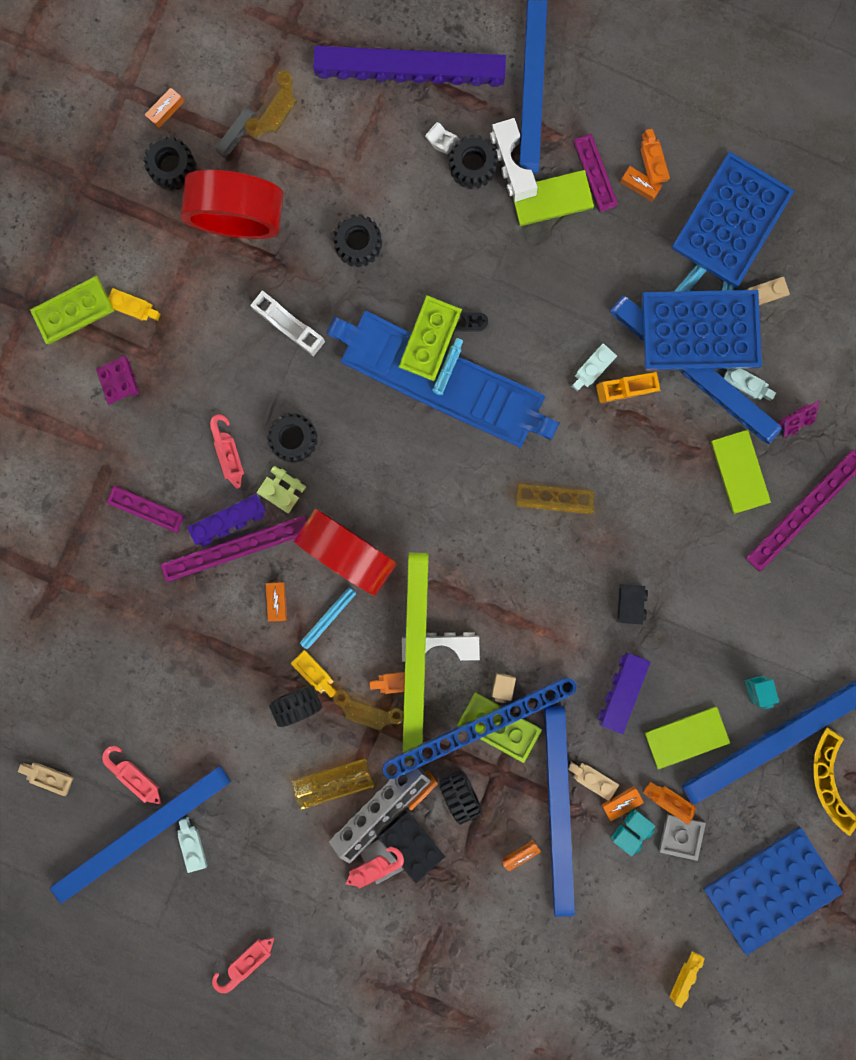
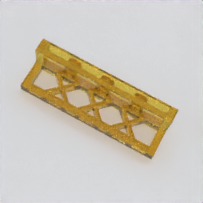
M518 484L516 507L592 515L595 508L593 506L594 492ZM522 488L530 489L534 496L531 499H521ZM543 491H549L553 498L550 501H542L538 495ZM562 493H568L572 500L568 503H561L557 497ZM581 495H589V505H580L576 499Z
M366 758L292 781L294 796L301 810L374 787ZM364 779L368 780V782L358 783L359 781ZM342 786H348V788L339 789ZM323 792H330L329 794L322 795ZM307 797L312 798L311 800L302 801V799Z

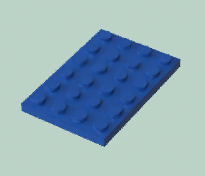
M729 151L671 249L737 288L795 190Z
M758 290L642 293L645 370L762 367Z
M800 826L703 888L746 956L843 894Z

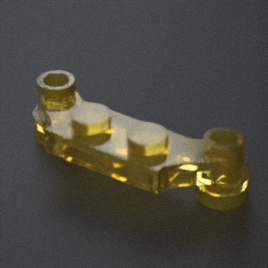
M284 70L278 73L277 81L280 90L261 119L258 121L255 118H251L246 122V131L253 138H258L260 135L270 132L277 133L297 103L296 99L293 98V78L290 72Z
M338 690L333 696L334 703L340 706L346 714L345 719L382 730V727L391 723L399 724L404 719V713L400 708L385 711L351 700L345 690ZM339 694H343L345 699H339ZM398 712L400 716L396 718L393 716V713Z

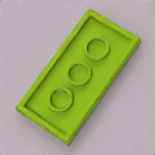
M585 170L537 181L536 196L514 202L519 226L594 208Z
M94 276L30 309L45 343L49 345L114 312V308L99 277Z
M426 295L399 368L435 381L462 309Z
M745 430L710 441L732 513L736 514L771 503L749 431Z
M475 692L457 727L501 706ZM510 711L511 716H516V714ZM500 714L494 715V724L501 722ZM522 718L480 739L524 763L542 729ZM479 722L475 726V731L477 733L482 732L484 724Z
M716 706L644 732L657 769L730 744Z

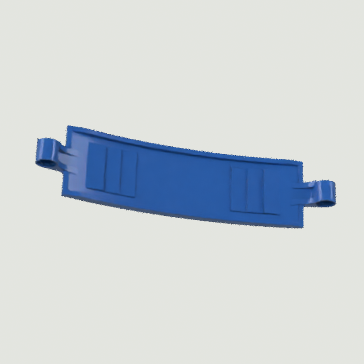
M366 310L358 326L355 327L351 323H347L334 316L326 332L331 337L348 345L340 363L431 408L519 448L522 447L529 432L552 440L560 422L539 414V409L545 395L461 357H458L443 395L435 394L432 390L449 351L446 350L435 381L400 369L399 365L412 333Z

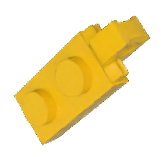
M112 288L109 300L114 310L142 321H147L148 317L159 320L161 313L151 309L152 304Z
M306 650L291 662V665L310 685L315 687L316 691L320 693L325 691L330 697H333L338 692L331 685L334 682L331 676Z
M692 951L687 963L684 962L669 996L672 1002L680 1008L687 1001L691 985L696 981V974L699 968L703 966L705 958Z

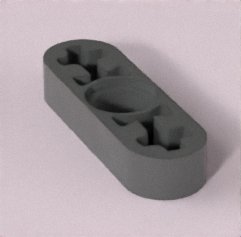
M249 107L243 110L217 145L216 152L226 158L255 121L257 113Z

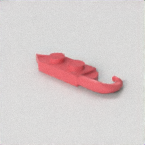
M217 414L210 421V428L215 441L214 446L224 478L228 479L238 489L240 488L244 471L234 439L227 433H220L218 428V420H223L227 426L230 425L229 420L224 415Z
M116 746L108 747L103 753L102 760L104 765L117 776L116 778L144 803L161 804L162 801L158 791L159 786L130 761H123L118 765L114 764L110 760L109 754L112 751L122 752V749Z
M387 848V852L396 854V862L390 863L385 857L379 855L351 869L346 884L362 888L387 876L389 873L402 867L404 863L402 853L397 848Z
M274 937L264 940L258 939L229 966L228 974L231 981L227 985L220 986L217 983L219 973H216L212 979L214 989L219 993H228L247 978L272 954L271 948Z

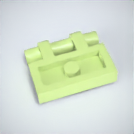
M274 466L270 472L276 475V478L273 481L266 477L256 493L289 514L299 500V497L294 495V492L297 489L303 493L306 486L298 478L294 479L288 475L287 471L283 468L279 469ZM282 480L291 485L288 490L279 485Z

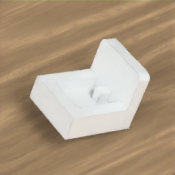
M438 122L426 134V138L434 149L447 155L451 152L452 147H455V143L458 140L460 141L457 135L446 131Z

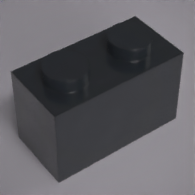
M619 584L618 623L643 625V620H646L647 617L644 601L648 599V590H645V586Z

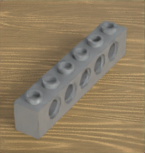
M409 760L405 765L410 766L413 764V761ZM421 767L395 779H390L334 835L329 843L339 858L350 864L431 782Z

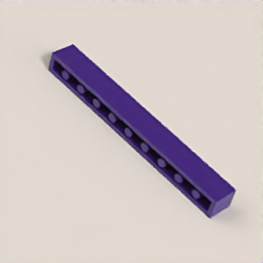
M314 46L313 69L315 76L322 79L337 77L341 80L356 78L361 81L375 79L381 82L388 79L396 82L409 80L415 83H424V81H430L434 84L450 82L453 85L470 83L472 86L489 84L492 87H499L504 85L506 55Z

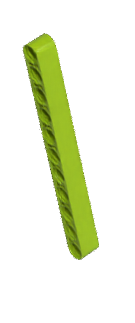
M409 552L403 752L422 744L428 553ZM407 756V757H405V758L414 759L413 756Z

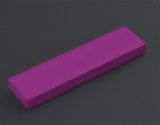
M592 133L573 140L582 168L586 172L588 184L599 213L618 206Z
M113 486L106 502L109 505L176 533L179 532L185 515L117 486Z

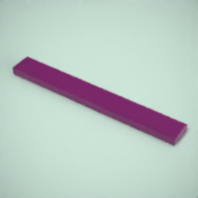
M851 450L745 558L758 572H761L856 475V452Z
M304 515L162 563L160 565L165 580L170 582L293 540L307 522V517Z

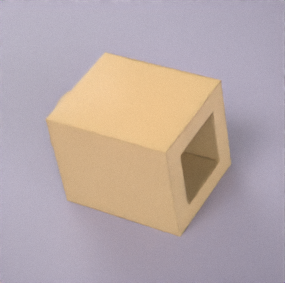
M496 673L491 693L495 701L506 703V700H512L516 681L515 676Z

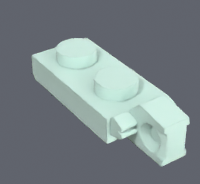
M602 344L577 371L575 377L578 380L572 385V388L578 391L583 385L586 387L591 385L617 355L605 344Z
M741 368L727 369L723 377L738 391L753 399L761 400L763 397L771 401L776 395V392L767 388L769 384Z
M189 817L180 819L179 825L181 830L177 832L187 872L190 873L207 868L198 829L190 825Z

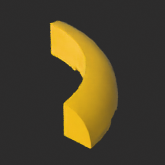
M827 727L819 740L813 764L815 787L820 802L832 821L847 835L851 836L856 829V813L840 798L834 778V762L844 738Z

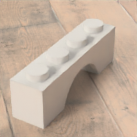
M515 118L492 124L490 138L491 142L496 144L497 150L495 151L498 154V162L501 161L503 165L501 167L503 178H507L509 183L507 185L509 196L513 195L514 202L536 196L538 187L532 170L520 168L511 158V152L520 143V133Z
M261 291L250 305L255 312L313 357L325 343L323 337L292 316L264 291Z
M446 632L444 636H436V633H426L425 653L432 647L443 645L453 649L460 661L480 660L479 636L475 635V632H463V636H456L455 632ZM402 637V662H405L406 637Z

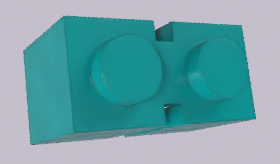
M759 676L744 680L750 703L757 707H762V709L774 707L773 704L779 703L773 679Z
M635 808L629 813L624 822L638 836H635L622 824L611 836L612 841L631 857L634 853L637 854L643 846L642 841L646 838L649 839L655 831L653 822Z

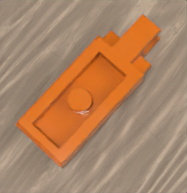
M653 129L645 130L642 134L643 141L641 142L642 147L640 149L650 184L667 182L670 179L661 144L658 139H655L656 136Z
M405 672L379 675V680L369 681L370 690L380 689V693L385 694L404 692Z
M650 782L645 787L643 793L652 799L653 802L687 825L692 821L696 810L694 805L665 786L662 788Z

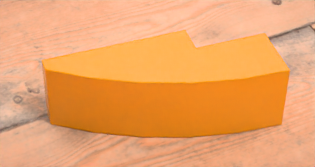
M657 372L624 377L596 385L600 403L661 391Z

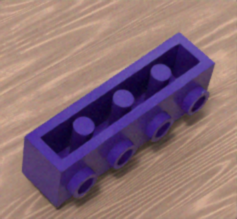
M255 494L187 527L195 545L201 544L203 547L212 543V539L217 536L222 538L230 534L229 531L234 528L239 530L247 526L246 522L252 519L255 522L264 518V514L268 511L261 496Z
M627 652L625 656H621L618 663L620 669L618 674H614L611 682L614 685L611 692L608 691L605 697L606 706L604 710H600L598 715L599 724L602 727L624 734L651 663L650 661Z

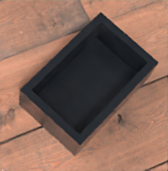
M403 811L377 836L386 849L394 847L402 853L404 857L402 869L415 883L420 881L445 858L444 854L408 811ZM389 852L392 855V857L397 861L396 854L393 852Z

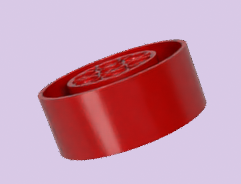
M224 170L194 171L185 176L180 218L184 223L193 228L216 235L241 239L272 238L280 232L284 192L276 184L248 174Z
M316 508L293 541L328 568L373 596L377 595L398 564Z

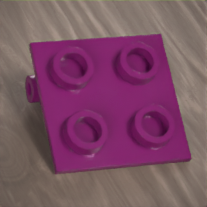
M122 356L96 369L108 405L130 395L136 396L139 394L138 391L140 389L137 387L136 382H134L136 378L132 377L134 372L126 356Z
M819 400L811 405H804L797 409V411L795 410L793 412L794 415L790 413L789 417L785 416L779 420L778 424L784 430L783 438L796 434L800 428L805 425L810 426L816 421Z

